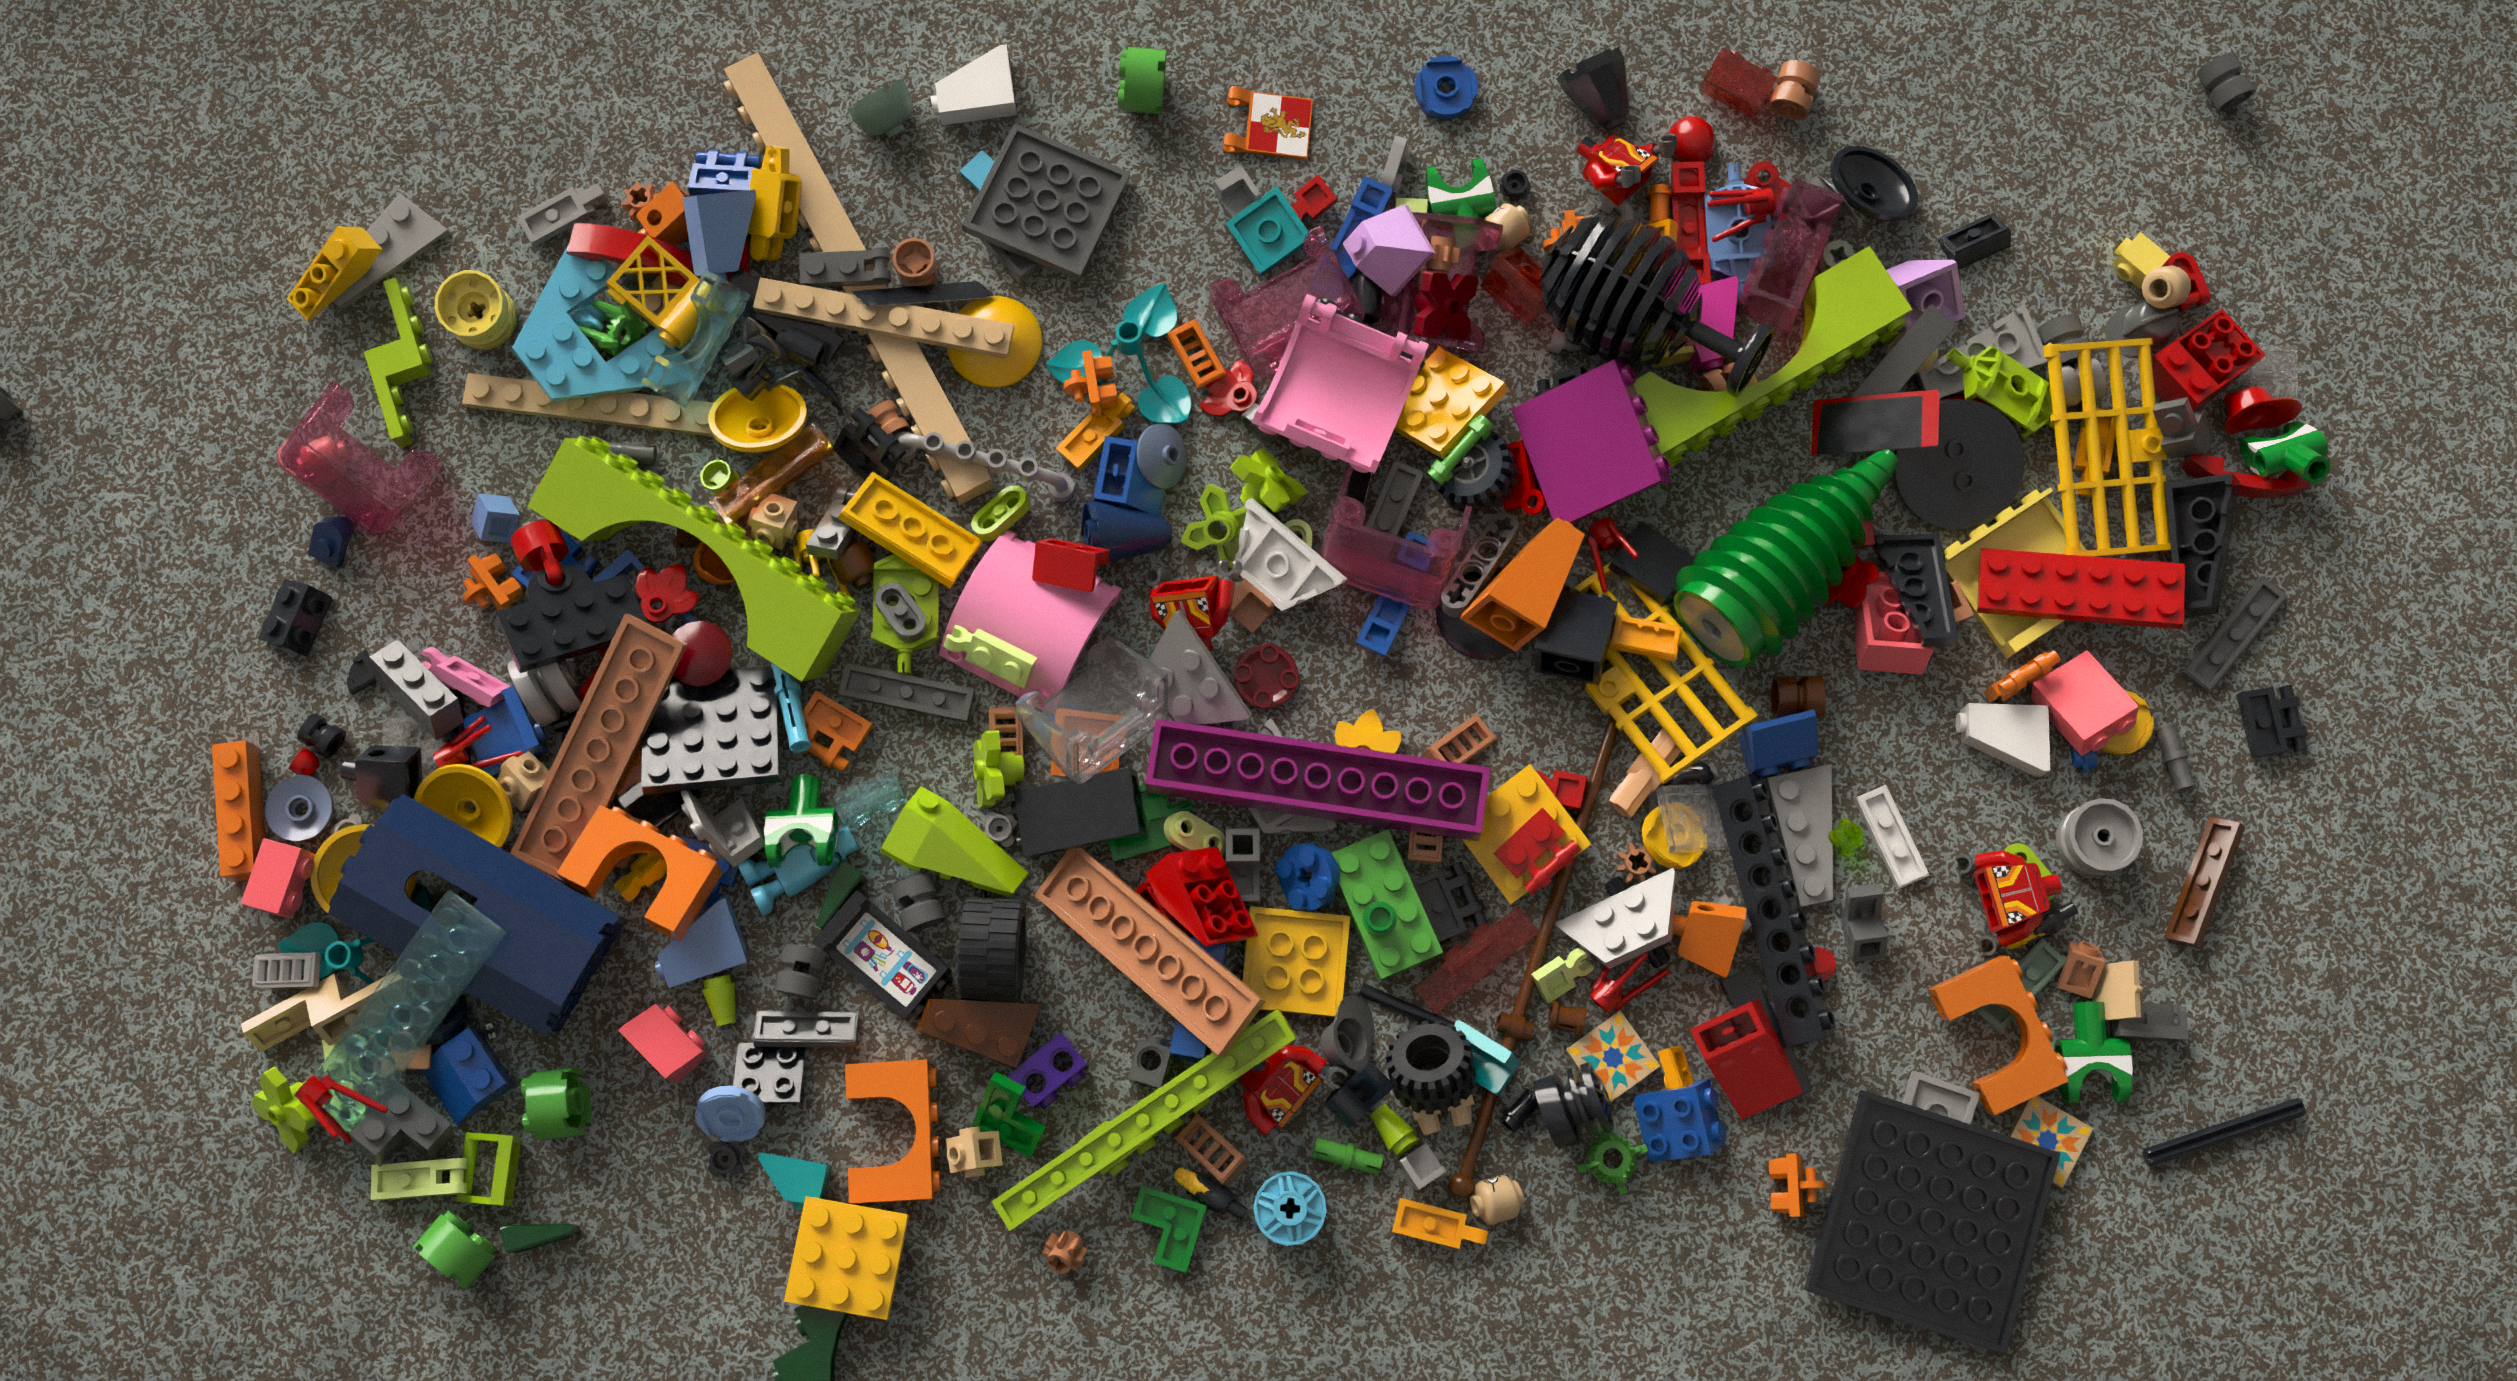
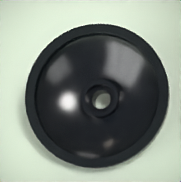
M1849 146L1838 151L1831 161L1830 174L1835 189L1859 213L1879 221H1900L1907 218L1916 208L1918 192L1913 180L1889 156L1872 148Z
M1499 567L1486 587L1504 568ZM1468 572L1463 578L1469 582H1476L1481 578V575L1477 572ZM1451 576L1441 588L1435 608L1436 623L1447 644L1458 653L1476 660H1494L1512 653L1514 650L1463 621L1460 617L1454 618L1444 613L1442 610L1441 594L1452 578ZM1460 589V595L1455 601L1450 600L1452 604H1455L1457 601L1462 602L1463 590Z

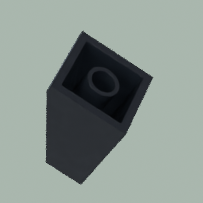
M1563 587L1546 628L1538 634L1536 640L1535 672L1599 686L1617 616L1618 601L1612 600L1607 595L1595 594L1590 596L1581 594L1574 588Z

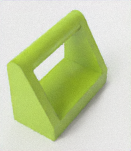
M466 1132L462 1158L468 1159V1169L464 1170V1183H467V1194L457 1195L456 1202L512 1206L522 1137ZM479 1141L498 1142L491 1197L471 1196Z

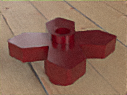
M1425 270L1421 289L1415 297V307L1420 313L1416 315L1414 335L1424 338H1436L1443 330L1447 338L1467 340L1471 320L1462 307L1476 296L1478 276L1456 273L1451 281H1449L1446 273Z

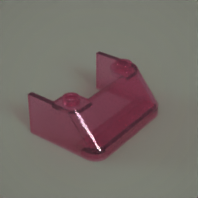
M1347 467L1319 555L1347 578L1345 584L1422 609L1437 607L1441 603V594L1450 579L1472 507L1466 505L1456 531L1445 528L1436 529L1429 535L1426 546L1362 526L1366 516L1363 504L1354 498L1345 496L1353 468Z

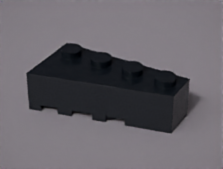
M2233 473L2165 483L2172 563L2185 564L2184 618L2219 613L2240 485L2239 480Z

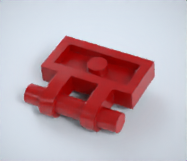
M1541 808L1493 854L1516 878L1527 870L1533 877L1523 886L1531 895H1534L1541 887L1545 889L1552 883L1550 879L1564 866L1568 868L1574 862L1572 858L1582 849L1574 840L1562 848L1557 841L1566 832L1544 808ZM1550 849L1555 856L1540 869L1534 862Z

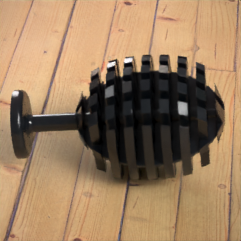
M1594 216L1581 218L1572 233L1573 225L1552 244L1543 260L1540 283L1543 290L1542 300L1547 314L1552 316L1553 324L1560 333L1565 332L1566 339L1574 346L1581 344L1583 352L1590 356L1598 354L1600 356L1599 359L1605 362L1618 359V361L1626 365L1634 366L1641 360V364L1646 366L1660 363L1667 350L1668 353L1670 352L1669 357H1671L1691 339L1734 362L1735 364L1726 383V391L1735 398L1744 391L1761 364L1771 344L1776 328L1769 323H1762L1755 329L1746 344L1743 345L1700 322L1703 301L1702 293L1698 298L1700 279L1695 267L1690 266L1688 255L1683 249L1677 250V243L1668 235L1661 237L1659 229L1651 225L1643 227V223L1638 220L1628 219L1622 222V217L1606 216L1602 221L1600 217Z

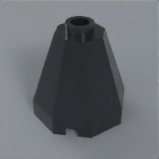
M1619 47L1614 48L1612 51L1611 49L1605 50L1576 64L1577 71L1574 73L1567 69L1559 75L1557 80L1562 90L1598 128L1606 126L1607 130H1611L1625 123L1623 117L1629 114L1624 57Z

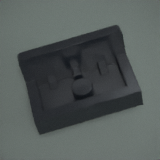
M284 579L282 586L276 593V599L270 613L263 622L262 631L258 639L271 645L289 649L299 655L308 656L333 600L332 596L310 585Z
M641 782L631 785L625 791V794L618 798L622 806L633 817L646 821L658 829L683 811L681 805L685 803L681 791L643 795ZM689 790L697 799L702 797V793L699 790Z

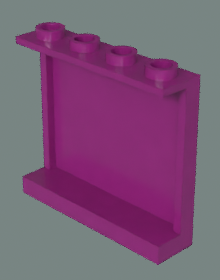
M1614 359L1511 409L1553 520L1558 517L1577 527L1579 526L1578 521L1658 484L1669 485L1672 483L1669 477L1671 466L1667 458L1661 455L1657 446V443L1660 442L1659 435L1654 426L1649 425L1645 415L1648 412L1647 404L1644 398L1636 392L1634 386L1636 376L1628 364L1626 365Z

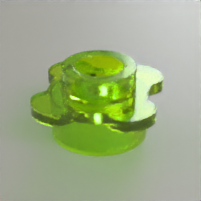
M1847 818L1839 820V826L1835 830L1830 831L1828 835L1830 842L1835 844L1841 850L1842 856L1846 858L1852 857L1854 850L1864 843V833L1861 827Z

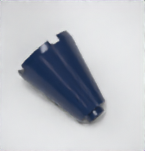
M1094 500L1086 501L1087 504L1083 506L1081 536H1084L1085 545L1109 549V562L1164 550L1166 543H1171L1172 526L1171 524H1166L1165 517Z

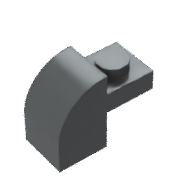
M2188 397L2155 404L2153 413L2163 435L2161 447L2169 458L2174 459L2208 452L2214 439V434L2204 410L2193 412Z
M1260 828L1226 829L1227 868L1244 904H1260Z
M1880 884L1859 885L1847 888L1845 900H1840V917L1844 939L1852 962L1885 958L1888 934L1881 918L1884 893Z

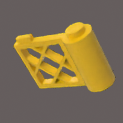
M647 236L605 283L610 288L607 294L621 306L627 302L653 324L660 333L658 335L660 341L671 349H674L675 346L682 349L724 301L722 295L712 285L696 277L650 236ZM647 247L659 256L660 267L642 268L640 255ZM636 260V268H629ZM664 261L671 267H665ZM665 272H678L688 282L682 289H667ZM642 273H660L662 290H644ZM623 274H637L639 291H626L616 282ZM663 295L664 309L658 316L646 308L645 296ZM668 295H675V297L669 302ZM633 296H640V302Z

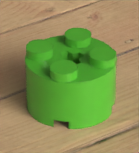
M1128 47V50L1122 49L1119 77H1124L1125 80L1120 81L1118 108L1124 109L1126 112L1162 114L1166 74L1165 49Z
M568 1067L534 1072L529 1078H523L521 1092L526 1099V1113L523 1115L522 1122L526 1133H533L538 1140L545 1141L582 1136L587 1132V1130L582 1128L583 1124L590 1123L591 1120L590 1090L588 1084L581 1085L578 1076H584L580 1068Z
M448 1210L445 1215L441 1213L412 1247L420 1251L419 1254L448 1278L453 1276L459 1281L457 1283L458 1286L468 1290L496 1257L493 1253L498 1248L476 1232L470 1235L468 1231L472 1226L460 1216Z

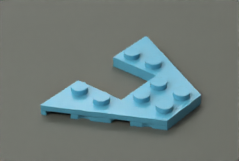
M567 246L512 346L513 353L552 402H560L575 397L589 398L595 397L597 394L617 392L618 394L640 391L648 387L662 388L664 385L697 383L699 381L698 375L676 347L671 349L658 338L660 333L657 328L609 361H604L568 314L608 289L609 287L605 283L616 271L605 259L600 258L599 261H589L566 254Z

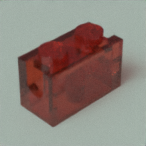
M1722 48L1704 77L1699 91L1755 120L1778 77L1772 75L1771 71L1767 68L1756 66L1746 61L1738 52Z

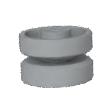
M514 660L508 663L510 677L521 700L541 727H546L559 720V706L568 713L579 710L583 702L579 699L581 687L567 660L519 673Z
M2099 798L2082 804L2062 818L2056 831V848L2060 859L2070 870L2084 877L2099 878L2127 867L2137 858L2143 845V830L2138 817L2127 805L2115 799Z

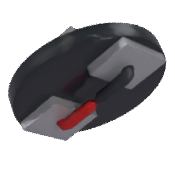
M487 1023L482 1029L483 1036L489 1040L497 1038L500 1032L498 1025L495 1023Z

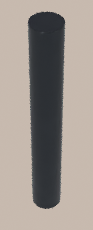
M1363 983L1358 994L1363 998L1419 1022L1429 1021V1024H1434L1435 1021H1443L1444 1026L1455 1024L1451 1020Z

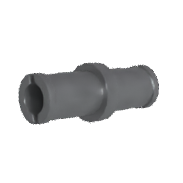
M2168 723L2156 727L2154 731L2157 734L2164 755L2161 759L2163 765L2168 766L2175 792L2196 787V782H2194L2187 761L2189 754L2187 750H2183L2176 724Z

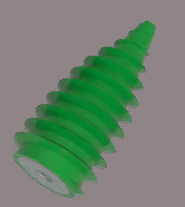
M1888 449L1877 451L1867 459L1858 461L1850 469L1841 468L1836 470L1833 476L1817 475L1809 483H1796L1790 486L1786 494H1777L1770 497L1765 507L1752 509L1745 521L1734 523L1729 528L1727 535L1714 539L1710 550L1702 551L1695 556L1692 566L1683 567L1676 576L1677 594L1674 597V606L1680 621L1696 642L1718 660L1739 668L1754 666L1756 663L1755 657L1759 653L1766 656L1779 655L1783 649L1782 639L1791 640L1796 638L1799 628L1797 622L1806 623L1811 621L1814 615L1813 605H1824L1829 598L1828 587H1837L1843 581L1841 567L1848 568L1854 565L1856 557L1853 546H1862L1866 542V533L1862 523H1870L1874 520L1871 508L1876 500L1881 499V491L1897 468L1898 458Z

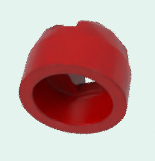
M303 748L291 762L289 770L297 775L312 776L316 773V769L319 768L320 762L313 752Z

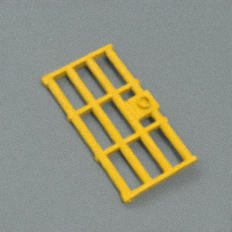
M2152 338L2074 344L2048 343L2043 346L2044 358L2048 361L2053 410L2050 419L2051 422H2054L2060 478V484L2057 487L2058 491H2061L2067 547L2064 548V554L2100 557L2171 550L2164 482H2167V477L2163 475L2162 461L2167 460V455L2161 447L2163 435L2153 413L2156 398L2150 345H2153ZM2137 347L2143 407L2126 408L2120 348ZM2107 349L2113 409L2096 410L2090 350ZM2077 351L2083 412L2066 413L2060 353ZM2144 415L2145 429L2129 430L2127 416ZM2114 417L2120 479L2104 480L2097 418ZM2084 419L2090 481L2074 483L2067 421ZM2148 462L2150 476L2134 478L2132 463ZM2151 484L2157 542L2155 545L2141 546L2134 485ZM2121 486L2127 547L2111 548L2105 487ZM2091 489L2097 550L2081 551L2074 490Z
M1610 563L1603 567L1605 577L1613 573L1608 569ZM1597 572L1574 587L1581 594L1591 588L1595 594L1607 595L1612 600L1618 601L1609 589L1606 593L1602 592ZM1627 582L1652 612L1644 620L1680 626L1670 614L1671 609L1667 605H1661ZM1618 601L1617 614L1631 617ZM1683 629L1679 646L1696 667L1680 677L1667 660L1647 656L1670 684L1655 696L1617 650L1610 649V645L1606 658L1613 668L1602 674L1599 686L1586 683L1585 691L1605 715L1610 713L1617 722L1615 726L1618 730L1623 729L1660 775L1658 779L1662 784L1671 780L1740 730L1756 722L1759 718L1754 709L1744 704L1713 666L1715 662L1711 658L1707 659ZM1702 674L1739 718L1738 721L1725 730L1687 685ZM1674 693L1678 694L1713 737L1698 749L1661 705V702ZM1636 694L1643 704L1627 714L1620 705ZM1648 711L1651 712L1686 756L1671 768L1634 723V721Z

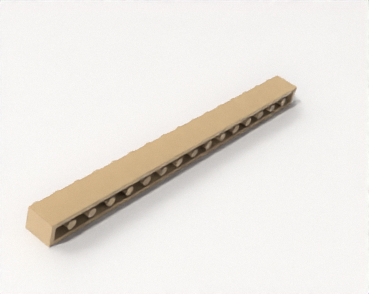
M757 52L724 68L728 81L724 82L725 88L732 100L739 99L742 106L737 109L746 126L752 123L756 132L751 135L760 152L765 150L766 146H778L789 149V173L798 175L802 181L798 222L802 230L809 228L813 235L808 240L814 252L866 250L759 53ZM866 264V272L874 270V264ZM886 285L842 286V290L839 292L853 294L850 291L885 289L887 287ZM858 331L860 336L866 334L871 344L866 347L874 362H882L886 371L881 374L889 390L896 388L901 397L896 402L903 416L910 415L915 425L910 427L913 434L926 436L930 432H936L942 436L944 442L955 445L964 440L971 442L917 342ZM925 454L933 471L935 472L940 469L945 480L940 483L949 499L955 497L959 506L994 488L992 479L983 465L972 463L965 466L961 465L957 458L945 455L931 457Z

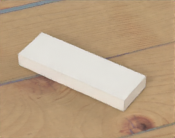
M1881 786L1854 799L1897 890L1930 876L1887 786Z

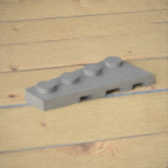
M399 193L366 230L383 249L367 273L332 303L341 310L346 309L377 287L376 284L388 275L392 276L398 272L406 262L415 256L419 257L429 250L428 247L439 239L443 240L451 233L447 228Z
M2025 303L1956 348L1970 358L1972 355H1978L1992 344L2029 370L2048 363L2047 359L2044 358L2042 342ZM1947 354L1936 360L1930 370L1918 372L1915 376L1921 391L1939 390V400L1964 393L1963 371L1960 367L1946 359Z
M1832 764L1767 778L1765 781L1773 812L1778 822L1781 843L1788 857L1787 866L1789 874L1797 888V896L1795 897L1798 908L1832 901Z

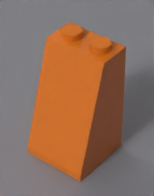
M1557 517L1517 553L1467 607L1460 619L1516 652L1546 628L1585 534L1576 529L1571 523Z

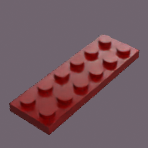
M1981 548L1979 553L1977 613L2182 629L2184 625L2185 564Z

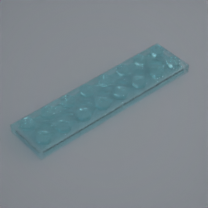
M451 890L447 891L314 1075L320 1080L325 1075H328L335 1082L381 1103L507 932ZM332 1089L329 1092L333 1095V1098L324 1107L341 1127L349 1133L373 1110Z

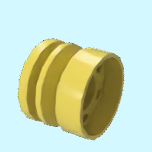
M463 270L452 274L440 285L435 295V311L440 323L464 345L473 349L489 350L501 346L511 337L517 325L518 312L512 298L490 276L480 271ZM480 310H483V311H482L483 317H482L481 319H478V318H479L478 312H479Z

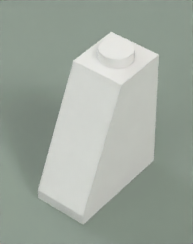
M999 45L935 83L936 95L931 96L933 114L940 115L942 125L1017 115L1007 45Z
M1968 703L1960 710V713H1957L1956 731L1961 733V742L2033 776L2041 777L2050 772L2048 706Z

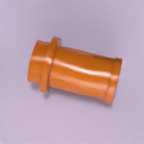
M1668 185L1650 186V191L1647 192V198L1650 199L1649 224L1669 219V198L1672 197V192L1669 191Z

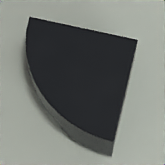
M367 650L361 651L354 658V663L350 668L349 676L347 677V687L352 695L377 683L369 658L370 654Z

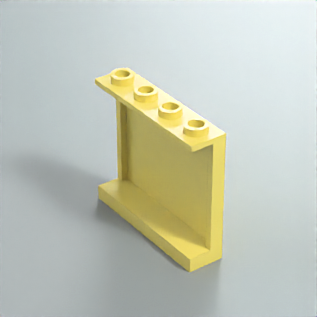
M2051 487L2042 493H2039L2037 489L2020 500L2023 505L2015 511L2011 506L1994 517L1997 522L1989 528L1984 523L1968 534L1971 539L1963 545L1956 541L1943 550L1948 580L1950 582L1958 581L1975 617L2006 659L2065 620L1977 613L1979 553L1981 548L2064 554V548H2067L2064 519L2047 497L2053 492ZM2080 541L2081 551H2087Z

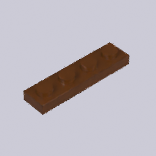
M2209 816L2164 938L2169 942L2200 949L2245 830V826L2240 822Z

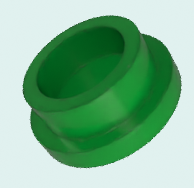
M1374 902L1363 913L1365 929L1375 936L1389 934L1397 922L1394 908L1385 902Z

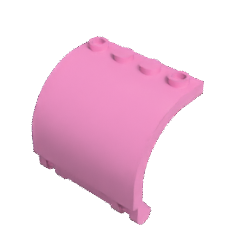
M1307 294L1280 365L1262 403L1256 410L1252 423L1259 425L1258 428L1267 434L1276 435L1278 433L1289 438V441L1296 446L1312 447L1319 450V453L1330 460L1341 459L1350 463V466L1359 472H1372L1375 474L1429 344L1423 341L1417 343L1407 339L1408 335L1398 332L1396 338L1336 314L1338 306L1331 303L1327 305L1316 301V297ZM1310 314L1321 317V322L1310 318ZM1401 351L1413 355L1412 360L1400 355Z
M1007 530L989 548L968 580L950 617L939 656L1054 715L1055 711L1060 707L1070 676L1085 645L1109 608L1117 604L1122 595L1123 588L1115 584L1110 586L1104 583L1103 578L1097 575L1095 589L1092 592L1033 581L1032 572L1036 544L1029 540L1024 542L1017 538L1016 533ZM955 625L965 628L972 634L979 628L1037 657L1028 684L1023 689L965 660L967 652H953L943 646L946 636L952 634Z

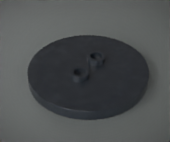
M1954 399L1939 402L1937 446L1894 449V454L1898 458V464L1893 473V480L1901 500L1916 517L1930 525L1943 529H1971L1995 519L1994 517L2004 511L2013 501L2023 479L2024 451L2016 429L1998 410L1978 401Z

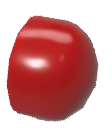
M1687 116L1681 118L1670 127L1668 134H1675L1678 148L1672 156L1679 162L1704 161L1706 163L1713 157L1717 146L1712 126L1704 119L1696 116Z

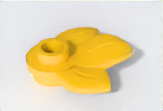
M1370 709L1357 719L1354 726L1350 723L1339 721L1335 730V740L1337 745L1395 754L1401 742V732L1394 730L1383 732L1379 716L1374 709Z

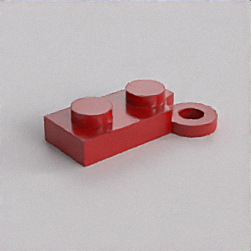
M1520 440L1506 444L1517 461L1515 464L1518 467L1519 475L1514 476L1518 481L1516 488H1510V492L1513 495L1509 500L1505 497L1503 498L1504 510L1511 512L1523 509L1525 513L1530 515H1539L1545 510L1547 503L1542 491L1537 490L1535 472L1524 442ZM1534 496H1536L1538 498V503L1534 508H1532L1530 506V501Z

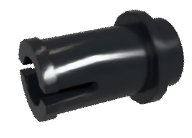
M1526 1088L1508 1110L1504 1109L1502 1111L1503 1116L1500 1118V1121L1513 1133H1516L1518 1129L1523 1130L1525 1128L1524 1122L1539 1107L1536 1096L1526 1105L1534 1093L1530 1089Z

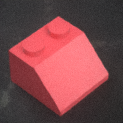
M263 838L240 904L276 916L293 919L295 911L302 904V891L306 879L313 872L315 854L299 847Z
M654 1004L618 1030L665 1079L680 1083L708 1055L702 1048L706 1044L704 1039L693 1029L687 1032L679 1024L683 1018L669 1005L664 1009L662 1006Z

